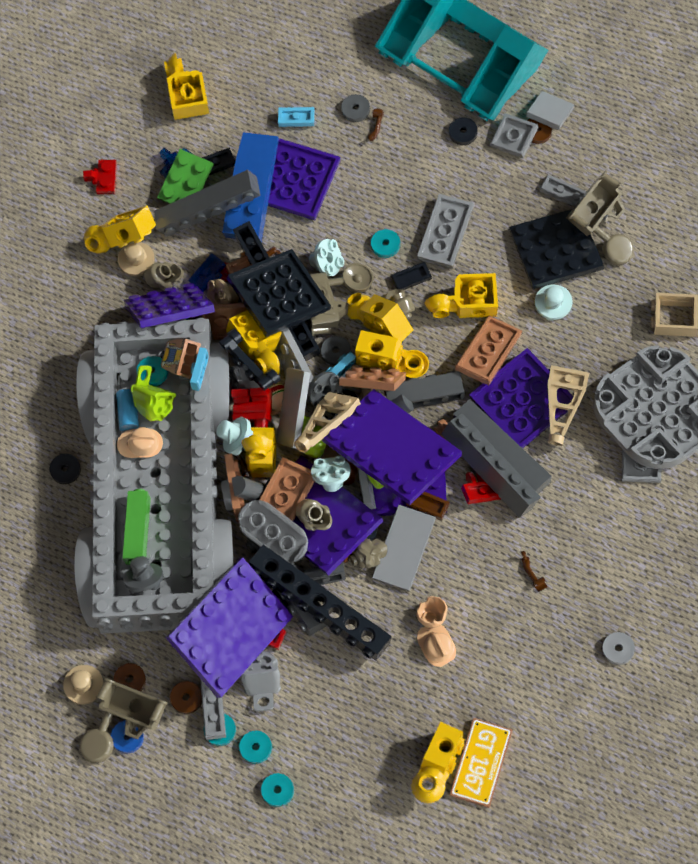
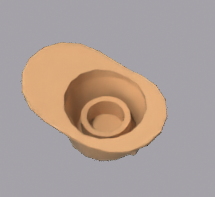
M146 427L127 430L120 435L117 441V450L127 458L153 457L161 451L163 446L161 435L157 431Z
M443 625L432 628H420L417 635L418 644L430 664L442 667L455 658V645Z

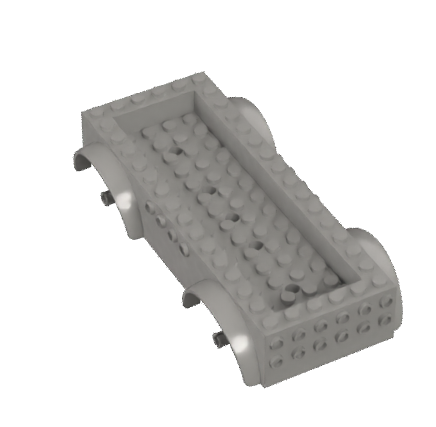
M181 319L145 328H140L137 323H102L95 325L94 349L81 354L76 376L80 419L89 444H91V449H94V456L90 457L91 468H94V474L90 475V483L93 486V492L90 493V502L93 504V526L86 527L80 531L75 548L74 569L78 601L86 624L89 627L98 628L101 634L173 630L233 566L231 521L217 519L216 439L222 438L217 436L216 430L220 422L223 420L229 421L228 350H224L219 342H214L209 319ZM188 339L200 343V347L206 348L209 355L200 390H192L191 379L168 371L166 380L160 384L159 388L176 394L172 403V411L162 421H148L138 412L139 428L153 429L161 435L163 439L161 451L157 455L148 458H127L121 455L117 450V441L125 431H120L116 393L122 389H131V385L136 382L137 366L140 361L148 356L160 357L168 341ZM144 489L148 491L151 498L146 557L149 563H162L161 568L164 577L158 589L132 594L126 588L123 581L125 573L131 569V566L126 565L123 560L128 491Z

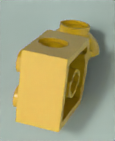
M176 53L172 54L168 61H164L166 76L168 77L167 83L174 120L210 114L202 72L197 70L184 71L182 59H177Z
M148 205L118 214L103 225L88 227L84 233L85 247L93 253L101 254L116 246L119 248L125 247L132 241L134 243L144 240V236L150 234L151 230L156 226Z
M496 273L458 274L454 282V296L436 294L425 301L426 308L435 318H445L449 316V312H455L459 318L497 317Z
M359 292L352 294L347 300V316L350 319L361 320L364 326L370 329L372 333L395 337L403 341L413 331L399 305L376 294L370 297Z
M248 310L229 318L226 331L228 333L234 328L239 332L243 340L237 345L251 360H254V363L263 373L272 368L279 375L280 362L277 355L272 351L278 346L282 332L280 331L265 337Z
M363 330L360 331L355 349L356 365H361L363 368L368 369L371 367H380L381 370L398 369L399 372H406V377L419 378L427 372L429 360L423 352L419 350H404L402 341L398 338ZM411 364L418 365L415 368L410 367Z
M251 427L253 435L244 438L241 442L246 451L248 471H251L252 477H272L276 470L277 446L274 428Z
M443 722L439 723L425 753L419 772L412 779L411 783L412 794L420 802L434 803L443 796L445 782L449 778V773L452 774L456 766V755L460 756L465 746L463 731ZM430 781L434 786L427 790L422 785L424 782Z

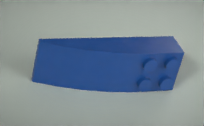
M243 132L232 176L246 170L252 172L257 176L261 196L254 198L250 202L240 204L236 208L226 210L222 231L226 238L236 239L233 229L250 221L262 243L279 136Z

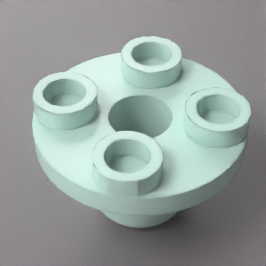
M334 239L319 241L315 251L309 256L311 267L321 273L325 272L327 276L336 275L340 268L344 266V259L341 257L338 244Z
M547 285L537 292L535 308L545 319L550 321L558 320L565 317L571 311L572 296L566 288L560 285Z
M239 417L232 423L227 420L220 422L216 434L224 439L223 448L225 452L237 456L243 448L242 440L253 435V431L251 430L250 421L244 417Z
M343 456L325 459L318 458L312 466L311 476L316 483L323 485L326 491L335 492L343 486V482L350 476V465Z

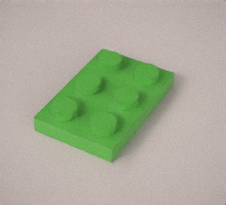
M180 149L157 198L171 204L202 190L214 164Z

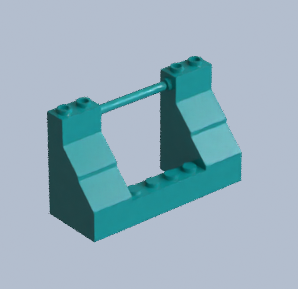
M401 0L375 45L379 49V54L386 58L388 56L392 57V62L402 67V65L409 66L414 64L462 94L460 101L465 103L464 107L471 112L476 110L480 113L478 116L486 121L497 118L505 102L537 71L549 51L468 0ZM449 19L458 25L460 22L465 24V29L471 33L478 32L480 34L479 38L482 40L494 42L487 57L467 88H464L416 58L419 48Z

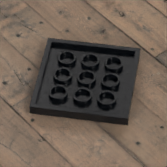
M572 209L509 227L533 290L604 270V264L591 234L586 236L566 218Z
M293 249L231 273L227 277L228 282L265 337L331 309V304Z

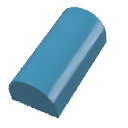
M131 389L119 390L116 393L120 431L138 429V410L134 406Z

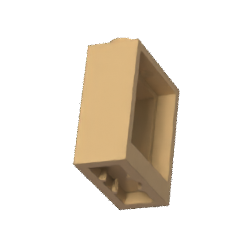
M656 293L655 300H651V311H654V317L651 316L650 328H654V335L698 337V295ZM660 305L692 307V326L660 324Z

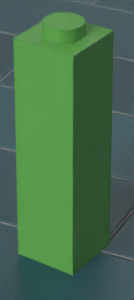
M144 489L128 491L123 560L126 565H130V562L135 557H146L151 498L148 491Z

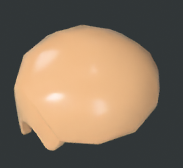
M429 596L424 603L420 602L416 612L418 621L427 628L438 627L443 624L447 616L445 601L440 597Z

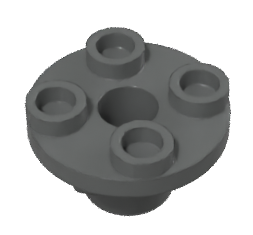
M323 372L318 376H314L308 391L310 402L317 407L318 403L328 392L343 395V386H339L340 377L333 372Z
M138 556L132 559L130 562L131 569L125 573L123 578L129 592L135 594L140 591L158 589L164 577L162 568L157 564L149 563L148 558L145 556Z

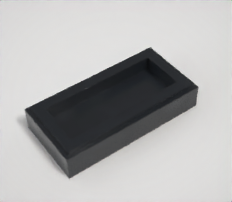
M422 262L391 274V279L396 289L405 290L431 280L432 276L426 263Z

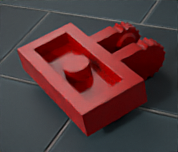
M472 472L466 473L467 484H463L461 490L467 505L501 500L499 495L492 490L478 473H476L478 482Z

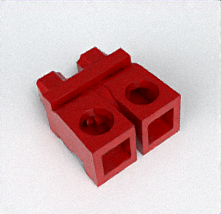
M250 388V390L232 389L231 396L234 401L233 420L244 417L250 422H255V427L267 428L268 422L272 421L273 391L268 388L265 391L261 388Z

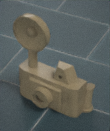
M605 171L594 181L566 218L586 236L592 232L598 235L604 241L603 253L605 258L613 265L620 266L631 260L634 254V247L627 236L623 234L609 236L598 226L606 214L619 219L625 211L624 206L619 200V197L623 194L618 189L621 183L609 176L607 171Z
M361 263L350 264L344 269L341 278L328 279L325 272L311 274V277L331 304L329 311L308 319L309 330L314 337L317 334L329 335L331 328L338 327L339 319L348 314L347 302L334 300L331 286L344 285L352 292H365L372 286L374 280L373 273L369 267Z
M104 677L105 681L96 698L101 700L98 708L104 710L105 714L99 728L87 731L81 738L79 747L83 758L92 763H101L110 757L114 744L111 735L106 730L113 714L126 719L125 735L138 739L147 728L156 731L168 703Z

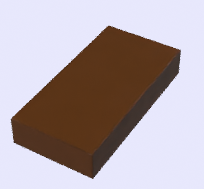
M425 491L411 505L406 503L407 507L434 516L441 521L450 505L449 501Z

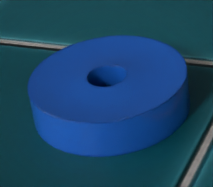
M125 720L119 722L113 728L111 737L114 747L119 752L128 754L137 751L144 741V733L138 739L131 737L129 740H125Z

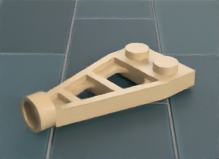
M551 365L547 384L550 425L549 444L563 446L564 436L586 392L588 372ZM558 388L574 391V397L569 404L558 402ZM557 408L568 410L564 423L555 421V410Z
M328 392L318 403L302 435L294 442L295 447L300 452L306 453L310 447L316 445L332 429L338 427L343 423V420L353 414L356 407L361 404L359 398ZM326 411L338 414L331 420L322 419ZM316 425L323 427L318 432H313Z

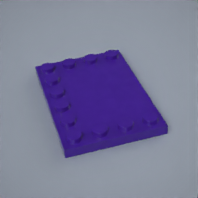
M374 389L360 401L361 404L356 407V410L350 417L343 420V423L332 429L322 439L325 444L409 505L462 456L461 450Z
M302 455L295 461V463L310 470L314 465ZM314 482L306 499L317 500L321 505L329 508L332 516L331 527L327 530L316 529L310 531L304 527V524L297 516L293 522L301 527L307 535L308 548L304 557L329 576L383 520L382 517L343 487L335 492H329L324 489L323 485Z
M242 557L236 561L165 638L217 698H221L293 616Z

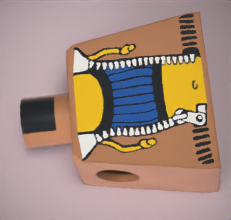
M188 339L168 341L165 350L160 355L162 358L161 367L173 374L191 379V366L193 362L196 363L201 344Z

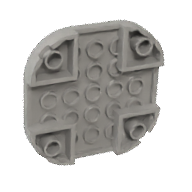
M659 345L638 351L634 358L611 374L607 373L601 379L593 401L595 416L604 430L634 461L653 469L675 467L698 451V370L690 363L691 358L673 347L667 349L659 348Z

